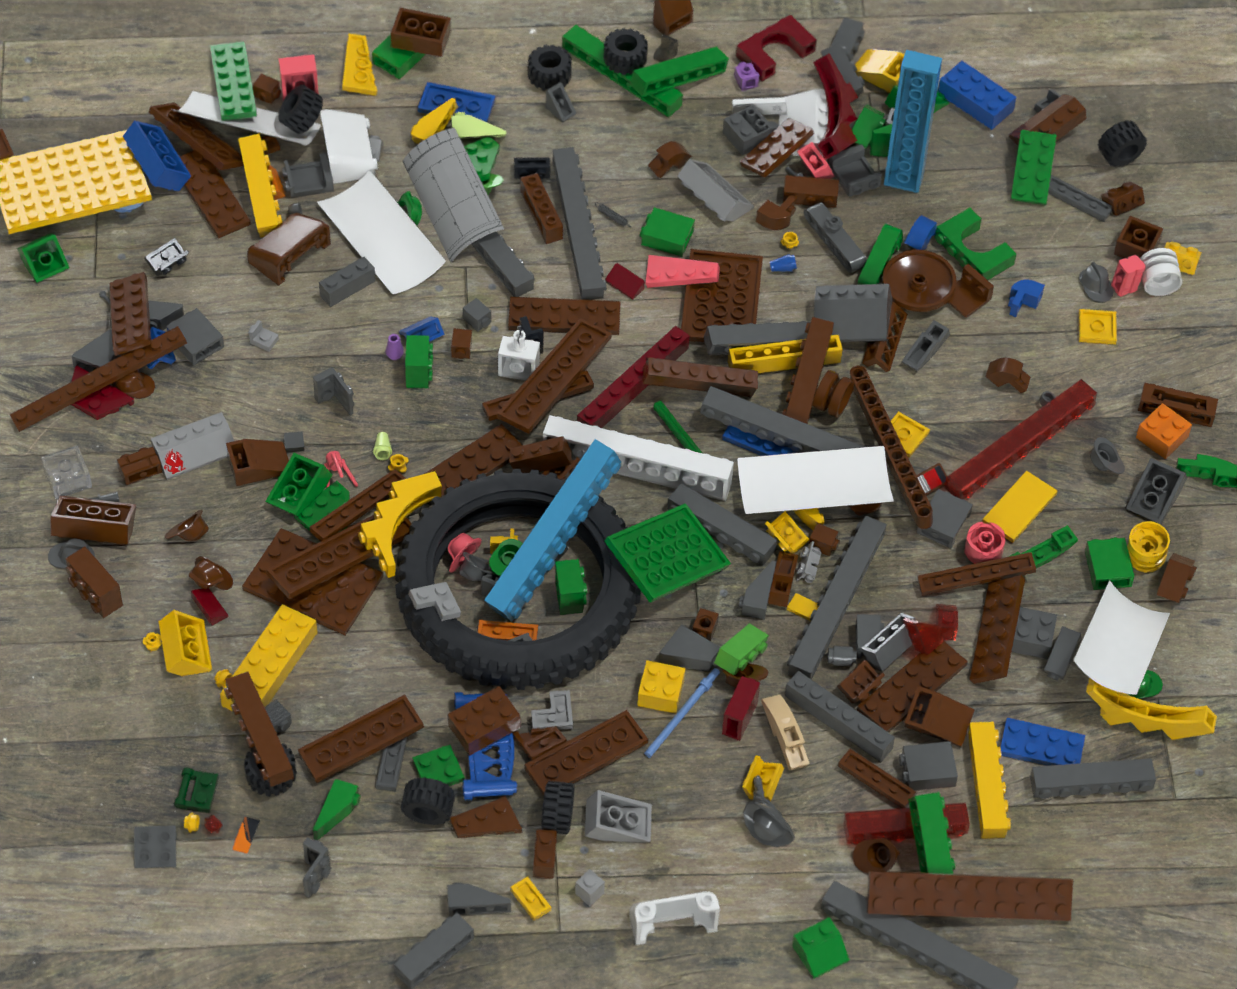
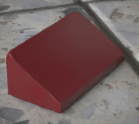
M619 263L613 266L605 278L608 284L632 300L645 287L643 279Z
M209 588L191 591L192 599L211 626L229 617Z

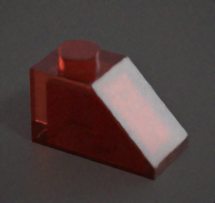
M936 604V639L940 637L942 640H956L958 631V610L956 605Z
M907 617L903 619L914 650L929 655L944 642L938 625Z

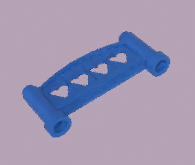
M455 692V710L483 694L463 695V692ZM513 733L506 735L470 756L468 755L470 779L463 780L464 800H472L473 797L504 796L517 793V783L511 780L515 755ZM496 746L499 748L498 754L500 758L493 759L483 753ZM494 764H499L501 766L499 771L502 775L496 777L485 772V770Z

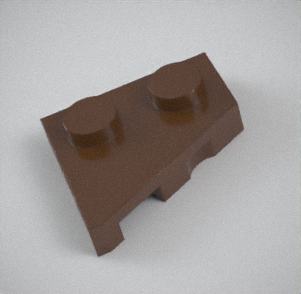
M556 726L546 727L545 729H531L530 733L519 734V731L512 732L513 738L531 761L567 742V739Z

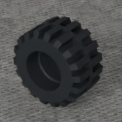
M632 28L616 29L615 32L611 31L604 41L603 60L605 65L609 66V70H614V73H622V75H625V73L631 75L633 70L643 68L644 64L647 63V39L639 31H633Z
M551 44V46H539L537 50L531 52L528 57V79L532 85L535 84L537 89L541 88V90L545 91L559 82L565 87L570 82L572 59L571 55L567 54L566 49L562 50V47H555V45Z
M305 85L295 87L286 96L278 114L279 122L297 134L304 133L316 122L323 106L322 96Z
M1129 120L1121 121L1108 128L1098 141V149L1109 165L1113 167H1121L1136 160L1147 146L1146 137L1136 123Z
M282 743V747L292 766L294 779L270 787L268 780L264 781L260 772L262 767L260 764H256L254 760L253 747L251 752L248 751L246 754L244 768L247 783L251 785L253 791L257 790L260 795L266 793V796L271 794L277 796L281 791L284 793L287 791V787H292V781L296 779L295 756L292 754V750L287 748V745Z
M414 778V780H409L405 785L400 808L406 817L418 823L427 825L444 824L451 818L456 794L449 785L439 780Z
M547 782L542 810V830L557 831V834L567 835L569 833L575 792L573 783Z

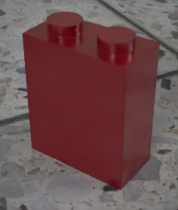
M741 676L724 713L722 735L741 741L758 704L760 682L753 678Z

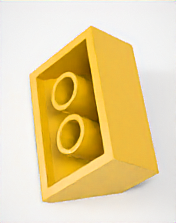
M173 610L158 621L167 672L186 676L212 670L203 619Z

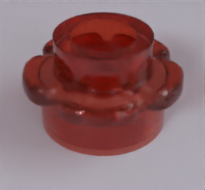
M211 814L208 818H204L206 822L204 826L209 832H220L219 829L223 825L214 815Z

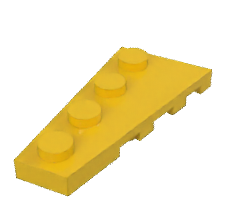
M348 33L342 91L377 96V87H375V77L372 72L366 36Z

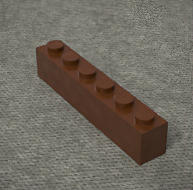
M812 317L811 323L807 322L805 329L807 338L806 340L803 339L800 350L803 353L796 361L795 368H798L797 375L793 374L791 385H793L792 392L788 391L786 403L789 404L787 410L783 409V415L808 424L813 400L834 329V322Z
M649 357L643 366V384L708 392L710 386L732 395L752 397L758 389V371Z
M247 671L225 679L226 688H224L226 698L228 700L231 699L233 702L231 704L232 711L235 716L238 715L240 718L238 723L241 731H246V742L249 748L253 747L254 749L253 757L256 764H260L262 767L260 772L263 780H268L270 787L294 779L292 766L249 672Z

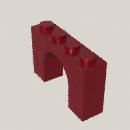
M790 14L785 18H781L773 25L767 26L759 33L753 34L745 41L739 42L736 46V58L740 62H746V64L752 63L756 73L759 74V80L763 82L775 75L776 62L763 50L765 46L773 43L785 44L803 59L816 51L817 39Z

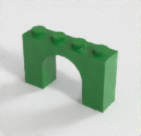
M969 207L937 226L935 239L947 250L949 255L959 262L961 267L969 264L984 278L990 280L1015 264L1017 253L1006 242L983 253L974 252L966 248L962 241L980 230L982 219Z

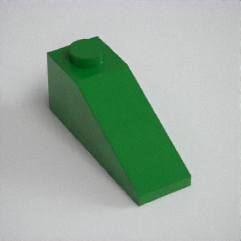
M338 779L334 780L313 828L314 839L319 840L351 814L354 806H358L361 799L358 785Z

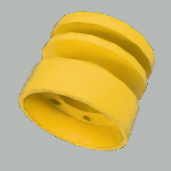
M1152 521L1141 522L1135 525L1130 532L1127 547L1132 567L1137 571L1144 573L1154 572L1165 563L1170 537L1167 530L1159 523Z

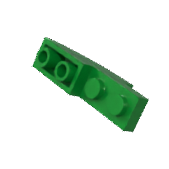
M1197 454L1195 460L1177 459L1175 469L1186 473L1187 477L1212 479V485L1237 488V465L1231 462L1202 454Z

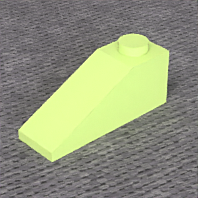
M465 112L454 113L455 116H451V128H455L460 139L506 136L505 130L471 115H465Z

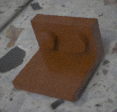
M967 264L963 267L961 279L956 282L955 292L947 303L967 318L992 299L994 285Z

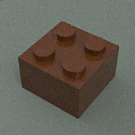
M1129 216L1117 239L1114 255L1127 259L1133 255L1141 258L1146 252L1157 249L1164 228Z

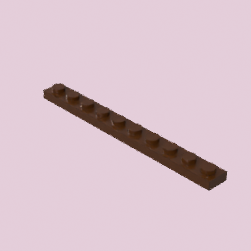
M177 326L152 339L151 345L129 351L13 412L10 416L20 432L187 344V341Z

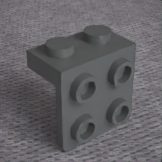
M307 837L303 842L305 863L311 865L303 878L305 896L310 898L312 894H316L319 890L322 879L329 875L331 866L329 849L319 840H312Z

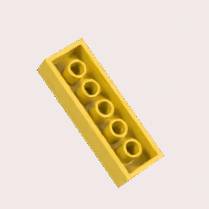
M282 604L232 677L248 671L265 707L271 702L318 633L317 621ZM223 689L220 693L221 705L232 711L231 704L233 702L231 699L228 700Z

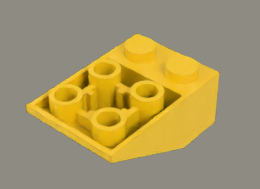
M867 49L856 62L857 71L855 72L858 77L861 76L862 79L890 93L893 86H897L899 83L901 64L905 54L896 51Z

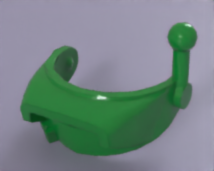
M406 191L397 203L400 207L406 205L409 218L417 226L422 217V205L417 197L412 196L410 191Z

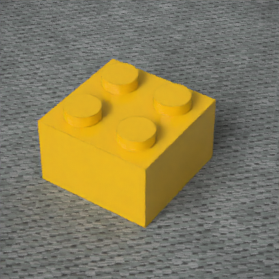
M646 660L638 692L637 706L676 714L685 680V668Z

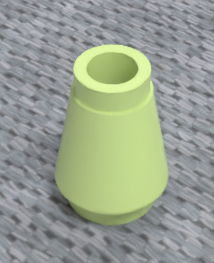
M385 432L377 434L373 450L375 457L379 460H387L392 454L388 434Z

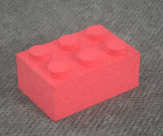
M314 55L279 58L283 101L299 85H305L318 94L317 69Z

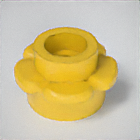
M786 232L783 235V239H781V243L786 248L792 249L799 244L798 236L794 232Z
M150 632L143 638V644L149 651H156L162 644L161 635Z
M223 669L216 673L215 681L217 687L224 688L226 686L225 679L233 676L229 673L228 669Z
M191 812L188 816H185L184 828H187L189 833L198 831L200 824L199 815Z

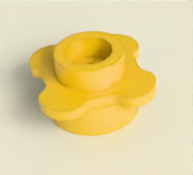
M395 454L390 457L389 471L394 469L400 473L407 471L406 464L409 462L407 457L401 454Z

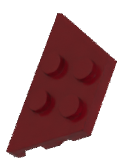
M76 366L72 381L89 372ZM109 384L71 405L99 420L108 414L118 412L120 407L127 404L132 406L135 402L134 398Z

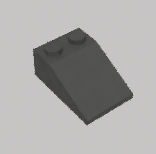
M1150 458L1126 510L1161 525L1187 480L1186 473Z

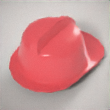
M461 533L451 540L448 546V553L453 559L449 568L450 573L458 569L465 559L463 552L470 554L476 552L481 545V538L474 539L465 533Z

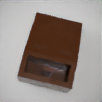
M654 0L653 25L665 37L693 22L691 0Z
M241 439L226 443L227 456L236 486L279 477L289 461L283 441Z
M917 686L904 724L905 728L962 747L975 709L938 692Z

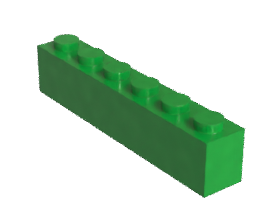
M715 46L633 70L630 85L642 97L724 73L729 58Z

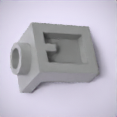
M260 320L255 325H252L248 332L250 344L268 352L279 340V335L263 328L262 321Z

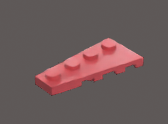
M649 255L646 286L647 288L718 282L720 267L718 263Z

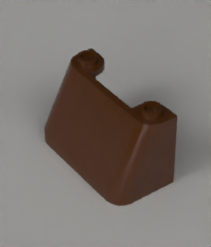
M300 213L291 214L255 245L249 247L247 251L248 263L279 286L285 281L283 277L285 271H291V264L314 246L317 249L319 247L326 249L331 245L330 227L322 220Z

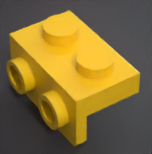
M1166 242L1164 248L1171 249L1176 253L1180 271L1194 275L1202 252H1199L1194 247H1182L1177 242Z
M786 511L771 524L769 521L765 522L768 526L766 531L773 538L777 537L779 539L778 545L784 552L788 550L790 553L795 554L809 541V538Z
M755 756L753 763L750 765L748 775L743 781V790L748 798L753 800L755 790L753 779L759 775L762 779L764 798L771 801L783 773V765L781 763L763 762L760 756Z

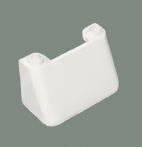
M329 109L321 110L333 184L360 180L369 170L375 176V170L378 169L377 160L372 158L367 132V129H370L369 119L361 114Z
M701 892L634 904L630 909V922L635 944H646L647 935L654 933L653 923L693 917L694 925H703L707 933L717 932L720 912L717 897L711 892Z

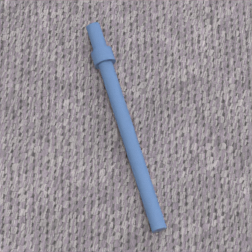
M714 668L706 678L699 682V687L644 752L648 758H651L702 694L712 687V682L720 674L718 669Z

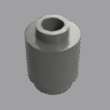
M848 646L829 647L828 663H832L834 666H852V663H856V651H853V647Z

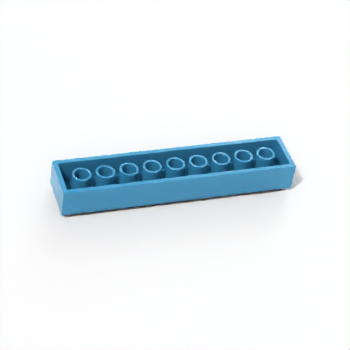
M910 50L905 52L899 76L884 185L919 193L924 176L942 58Z
M594 439L484 601L493 611L510 622H513L514 619L520 616L524 604L531 600L534 589L542 584L547 570L552 569L558 554L563 553L569 538L576 534L580 522L587 518L588 510L597 503L601 491L608 487L612 475L619 471L621 461L613 449Z

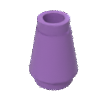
M391 334L388 337L385 349L386 355L392 360L401 358L404 353L397 334Z

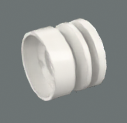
M1157 248L1143 254L1140 258L1145 264L1142 280L1147 293L1154 296H1164L1177 291L1181 287L1182 276L1177 255L1173 250Z

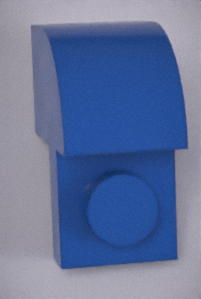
M921 215L913 224L905 243L917 250H925L931 237L936 233L937 222Z
M1020 280L1016 282L1010 291L1008 307L1011 308L1009 315L1016 317L1022 304L1036 309L1043 296L1045 285L1033 280Z

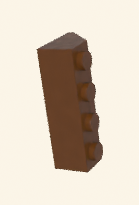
M1063 94L1011 132L1009 137L1019 146L1021 130L1057 135V141L1087 119L1086 108L1075 97Z
M59 496L51 514V536L110 542L119 545L128 544L132 536L136 504Z

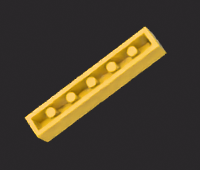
M260 134L238 139L259 236L262 238L283 221L281 215L277 214L280 207L278 200H274V196L277 193L275 185H271V181L274 180L272 171L268 170L267 167L270 165L269 156L264 153L267 150L266 142L261 140Z
M839 335L831 336L824 365L841 363L843 349ZM803 339L731 348L728 355L729 368L758 371V373L796 369L797 358L801 357L803 353L800 350Z
M970 722L968 739L981 839L1006 838L1007 830L1011 828L1010 818L1006 817V812H1008V801L1004 800L1006 785L1001 779V776H1003V765L999 764L1001 748L997 747L996 742L999 740L998 729H995L994 722Z

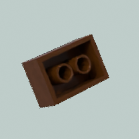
M400 7L391 31V47L442 57L451 33V18Z
M85 546L65 558L67 564L65 569L69 574L68 582L73 588L76 587L79 590V594L84 601L88 600L90 602V606L96 614L99 613L105 618L123 606L119 584Z
M500 686L447 714L449 728L469 756L521 728V716Z

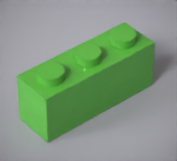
M749 623L720 647L714 663L732 675H735L740 670L743 671L749 662H753L759 653H764L768 646L766 642L769 635Z

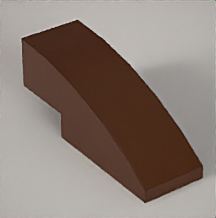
M779 552L768 604L782 607L788 606L799 555Z

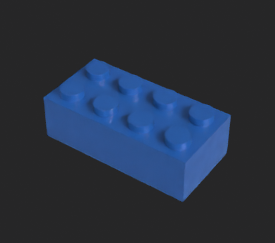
M963 60L939 80L938 92L942 93L945 99L991 130L1014 111L1016 96Z
M134 121L124 133L123 138L126 141V145L133 152L134 158L141 165L142 171L149 178V182L155 187L180 191L191 177V174L162 128Z

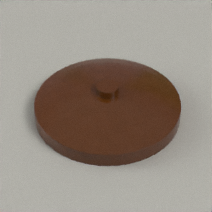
M909 250L894 256L887 263L883 272L882 283L889 284L892 301L899 307L915 312H927L944 306L952 298L956 287V274L951 264L942 256L927 250Z

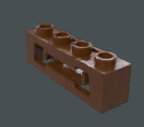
M538 173L520 178V192L545 243L549 244L563 240V224Z
M1144 382L1138 411L1151 414L1156 409L1150 408V404L1156 405L1158 408L1163 403L1190 423L1212 427L1218 399ZM1191 414L1203 416V419L1191 417Z

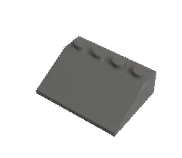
M889 284L816 286L814 317L834 322L832 335H839L840 342L887 341L892 306Z

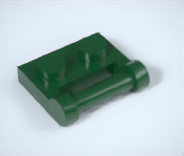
M183 768L181 774L183 778L178 797L174 801V807L210 813L219 775L195 771L191 768ZM190 779L196 780L191 801H187L185 799Z

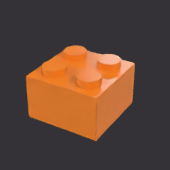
M1162 403L1139 425L1136 439L1166 460L1189 437L1192 424Z

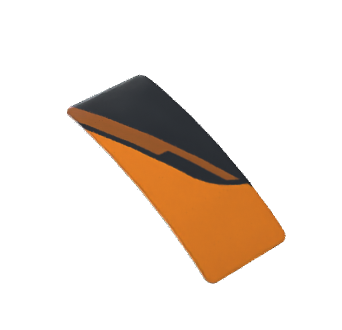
M249 817L244 818L233 850L243 853L249 852L260 820Z

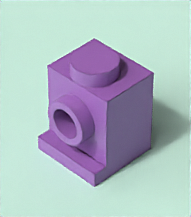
M739 63L735 67L734 77L741 91L758 87L759 74L756 73L752 63Z

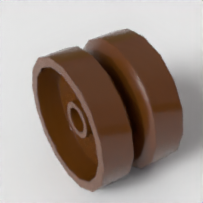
M828 370L816 391L813 408L820 411L828 408L829 415L839 418L852 395L854 380L846 376L840 379L839 373Z

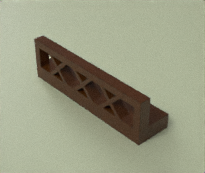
M892 301L887 336L891 348L890 350L888 349L887 341H869L862 361L866 367L877 364L885 372L891 369L908 315L894 301ZM896 313L901 316L899 321H897ZM891 326H893L895 330L894 336L891 330ZM883 354L885 355L886 363L881 360Z

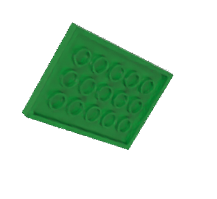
M686 503L610 535L604 540L650 603L726 569L731 564Z

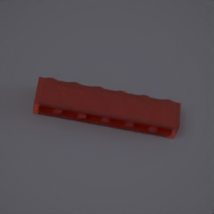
M966 803L945 804L943 815L948 820L947 836H963L968 834L970 821ZM909 808L845 813L843 824L847 844L858 845L865 840L880 838L900 842L904 839H914Z

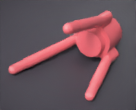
M338 451L327 453L325 457L327 462L324 466L329 471L330 469L338 471L341 478L344 477L341 470L343 467L354 486L357 487L358 483L347 467L345 460L341 458Z

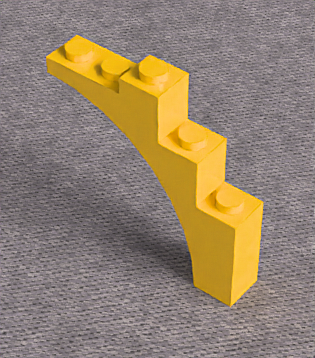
M435 471L392 482L391 491H389L390 500L376 503L375 520L361 524V531L358 533L361 544L364 543L367 550L373 549L375 557L378 556L380 569L382 572L385 571L387 578L395 576L396 563L391 545L397 528L415 509L430 502L436 496L441 498L442 485Z
M1089 677L1086 692L1101 707L1100 715L1110 726L1131 722L1141 733L1162 729L1171 740L1214 733L1217 716L1208 706L1175 707L1155 704L1106 688Z

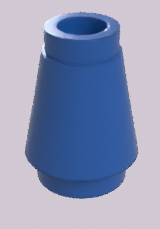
M787 254L770 261L771 272H793L794 269H797L795 255Z

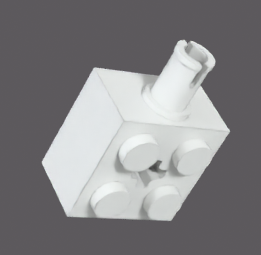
M520 330L514 332L513 337L503 336L498 352V376L526 381L539 366L540 342L525 340V332L521 331L520 335Z

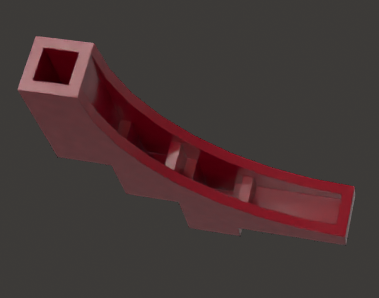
M830 53L813 62L822 81L828 105L826 133L817 144L825 160L840 153L857 141L849 124L858 118L849 103L857 99L858 96L851 83L846 84Z

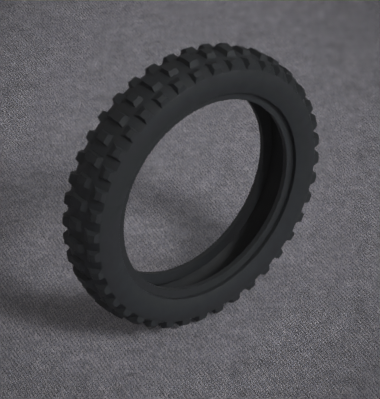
M513 469L512 473H503L502 470H497L494 472V475L486 476L484 473L476 476V480L469 481L465 479L460 481L459 487L455 489L453 487L444 490V495L441 498L436 496L431 500L429 508H423L419 512L418 521H413L410 525L409 535L404 536L402 542L403 550L398 552L397 566L399 567L395 570V581L398 582L395 584L396 598L400 599L398 605L400 612L404 613L403 618L406 627L411 630V634L417 642H420L419 646L422 650L432 656L435 662L444 664L446 670L462 675L463 679L468 681L472 678L479 681V685L483 686L492 683V685L500 686L501 689H506L507 686H516L517 690H525L526 686H535L536 689L543 688L545 683L552 682L554 685L562 683L563 678L574 679L579 676L580 671L583 669L587 671L593 669L598 659L604 660L608 656V651L620 644V636L627 634L630 629V620L635 618L637 612L635 605L640 603L641 590L604 542L608 536L628 528L625 527L626 523L624 520L616 515V510L613 506L608 505L604 498L599 495L597 503L588 510L587 518L580 522L575 534L594 554L603 577L601 591L591 609L574 625L553 636L532 641H506L475 632L456 618L441 621L435 606L416 610L409 597L410 589L435 584L436 569L452 539L479 524L498 518L514 516L541 518L568 478L561 480L558 479L557 474L550 472L546 476L539 474V470H531L530 473H521L520 469Z

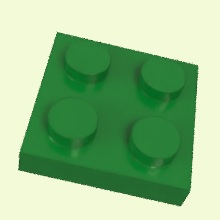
M451 745L412 757L413 764L420 778L439 780L449 786L465 780Z

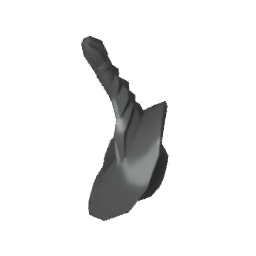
M757 775L753 779L755 788L753 801L746 804L743 812L745 825L752 837L763 845L774 847L788 845L795 839L793 830L783 818L782 813L775 808L770 800L764 798L762 779Z

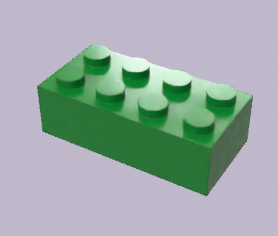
M940 792L909 798L908 803L920 873L954 874L953 870L956 867L954 858L950 856L952 842L950 837L947 838L948 820L943 815V809H945L943 796L940 797Z

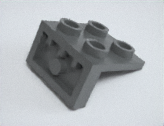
M331 367L313 376L314 398L318 404L328 401L335 396L348 414H353L354 401L352 396L354 392L350 385L344 383L340 372H336Z

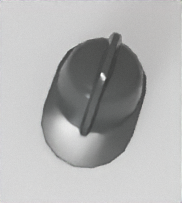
M1092 262L1090 266L1080 273L1079 280L1090 299L1099 303L1107 302L1113 297L1114 293L1108 272L1103 266Z
M1097 438L1094 441V448L1090 454L1092 463L1100 471L1110 470L1113 473L1122 474L1125 471V466L1115 446L1106 438Z
M71 539L54 545L48 553V560L54 567L66 568L65 558L84 546L94 557L95 553L84 541Z
M463 552L465 559L459 570L461 576L471 581H481L482 577L487 574L496 575L491 570L488 560L473 556L468 552Z

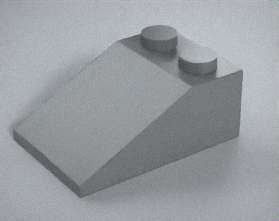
M597 790L586 799L585 836L601 841L649 843L651 840L652 804Z

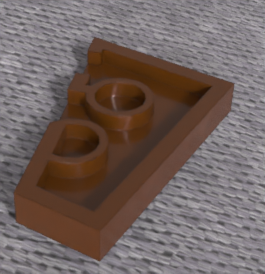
M506 796L450 818V824L457 838L480 837L483 834L496 833V835H504L505 832L522 833V828Z

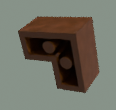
M1173 553L1168 561L1157 595L1177 603L1180 602L1181 598L1185 599L1189 589L1185 586L1188 580L1192 581L1197 569L1194 566L1195 560Z

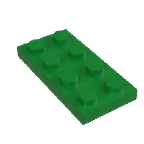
M1021 130L1011 200L1041 205L1047 204L1057 135Z

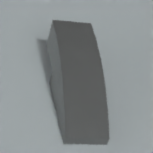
M933 320L925 333H921L908 351L902 363L919 371L950 336L949 329Z

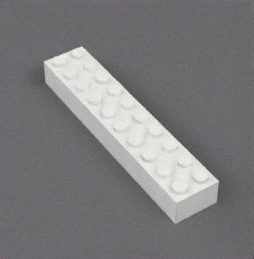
M551 415L543 432V441L564 436L572 450V460H575L577 457L581 459L594 439L613 449L621 461V467L616 474L675 489L682 483L702 496L726 501L732 484L734 462L725 458H717L709 454H702L689 449L674 447L670 444H662L653 440L638 438L634 435H626L614 430L610 431L598 426H590L579 421H571Z

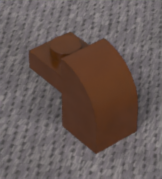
M670 141L656 150L658 154L648 166L657 177L662 178L672 166L680 169L691 158V154L682 144Z
M789 196L780 206L767 200L757 210L756 222L770 230L787 228L790 225L791 216L796 211V199Z
M999 358L990 362L985 376L997 387L1009 383L1020 393L1027 391L1031 378L1022 370L1023 363L1012 358Z

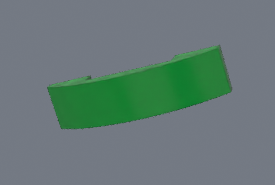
M1066 525L1051 533V538L1021 554L1032 552L1035 566L1039 568L1071 548L1078 542V538L1070 527ZM1016 552L1010 556L1020 555V553Z

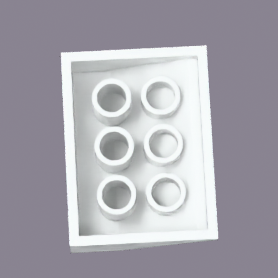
M814 89L786 96L787 114L779 115V126L786 119L791 118L812 128L814 131V135L791 155H798L797 151L811 142L821 153L817 144L822 140L828 125V105L825 90Z

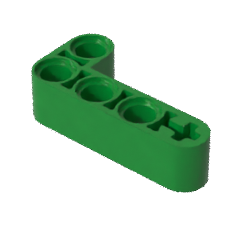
M884 224L859 276L857 285L880 283L887 263L891 260L894 251L898 252L903 241L902 229Z

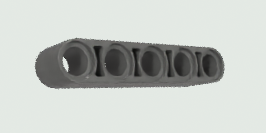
M817 203L804 210L807 222L850 274L864 268L867 261L866 256L842 227L838 232L827 230L825 226L826 218L833 215L823 203Z

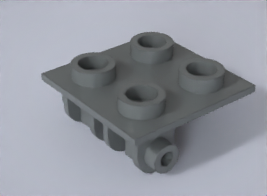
M176 826L134 827V867H176Z

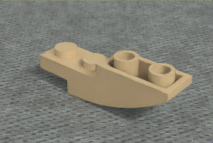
M780 694L763 698L761 702L773 735L778 738L789 771L808 766L810 763L803 746L805 743L804 738L786 701Z

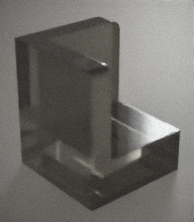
M663 34L661 36V45L655 51L653 58L660 62L674 59L678 51V40Z

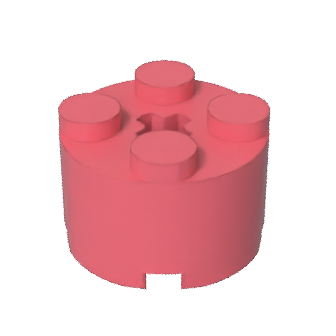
M978 522L972 525L968 531L964 548L967 558L974 564L1002 558L1005 546L1004 531L997 524L991 522L990 524Z

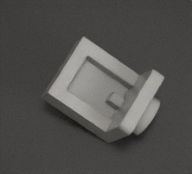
M369 135L372 158L379 162L381 147L384 142L378 136Z

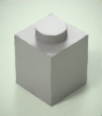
M591 869L575 882V894L589 906L604 894L605 881Z

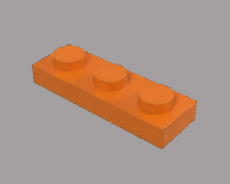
M479 620L478 633L506 641L528 633L532 640H537L538 625Z

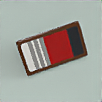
M940 463L917 475L926 496L950 483Z

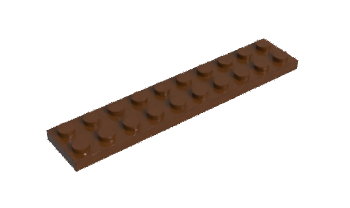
M869 871L866 912L868 914L1071 921L1073 879Z

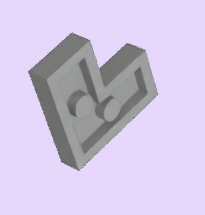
M447 582L410 589L409 597L416 610L435 606L441 621L457 618L461 615V611Z
M570 690L551 691V709L531 710L533 729H545L546 727L555 726L559 730L573 729Z

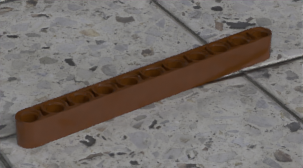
M854 366L850 370V379H853L855 382L853 392L878 445L884 446L886 462L915 524L921 529H928L933 524V510L867 370L863 366Z

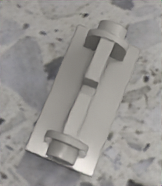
M813 541L807 547L804 546L800 552V557L802 558L796 568V573H798L796 581L804 578L807 583H812L815 580L817 567L815 566L819 564L821 551L820 548L813 547Z

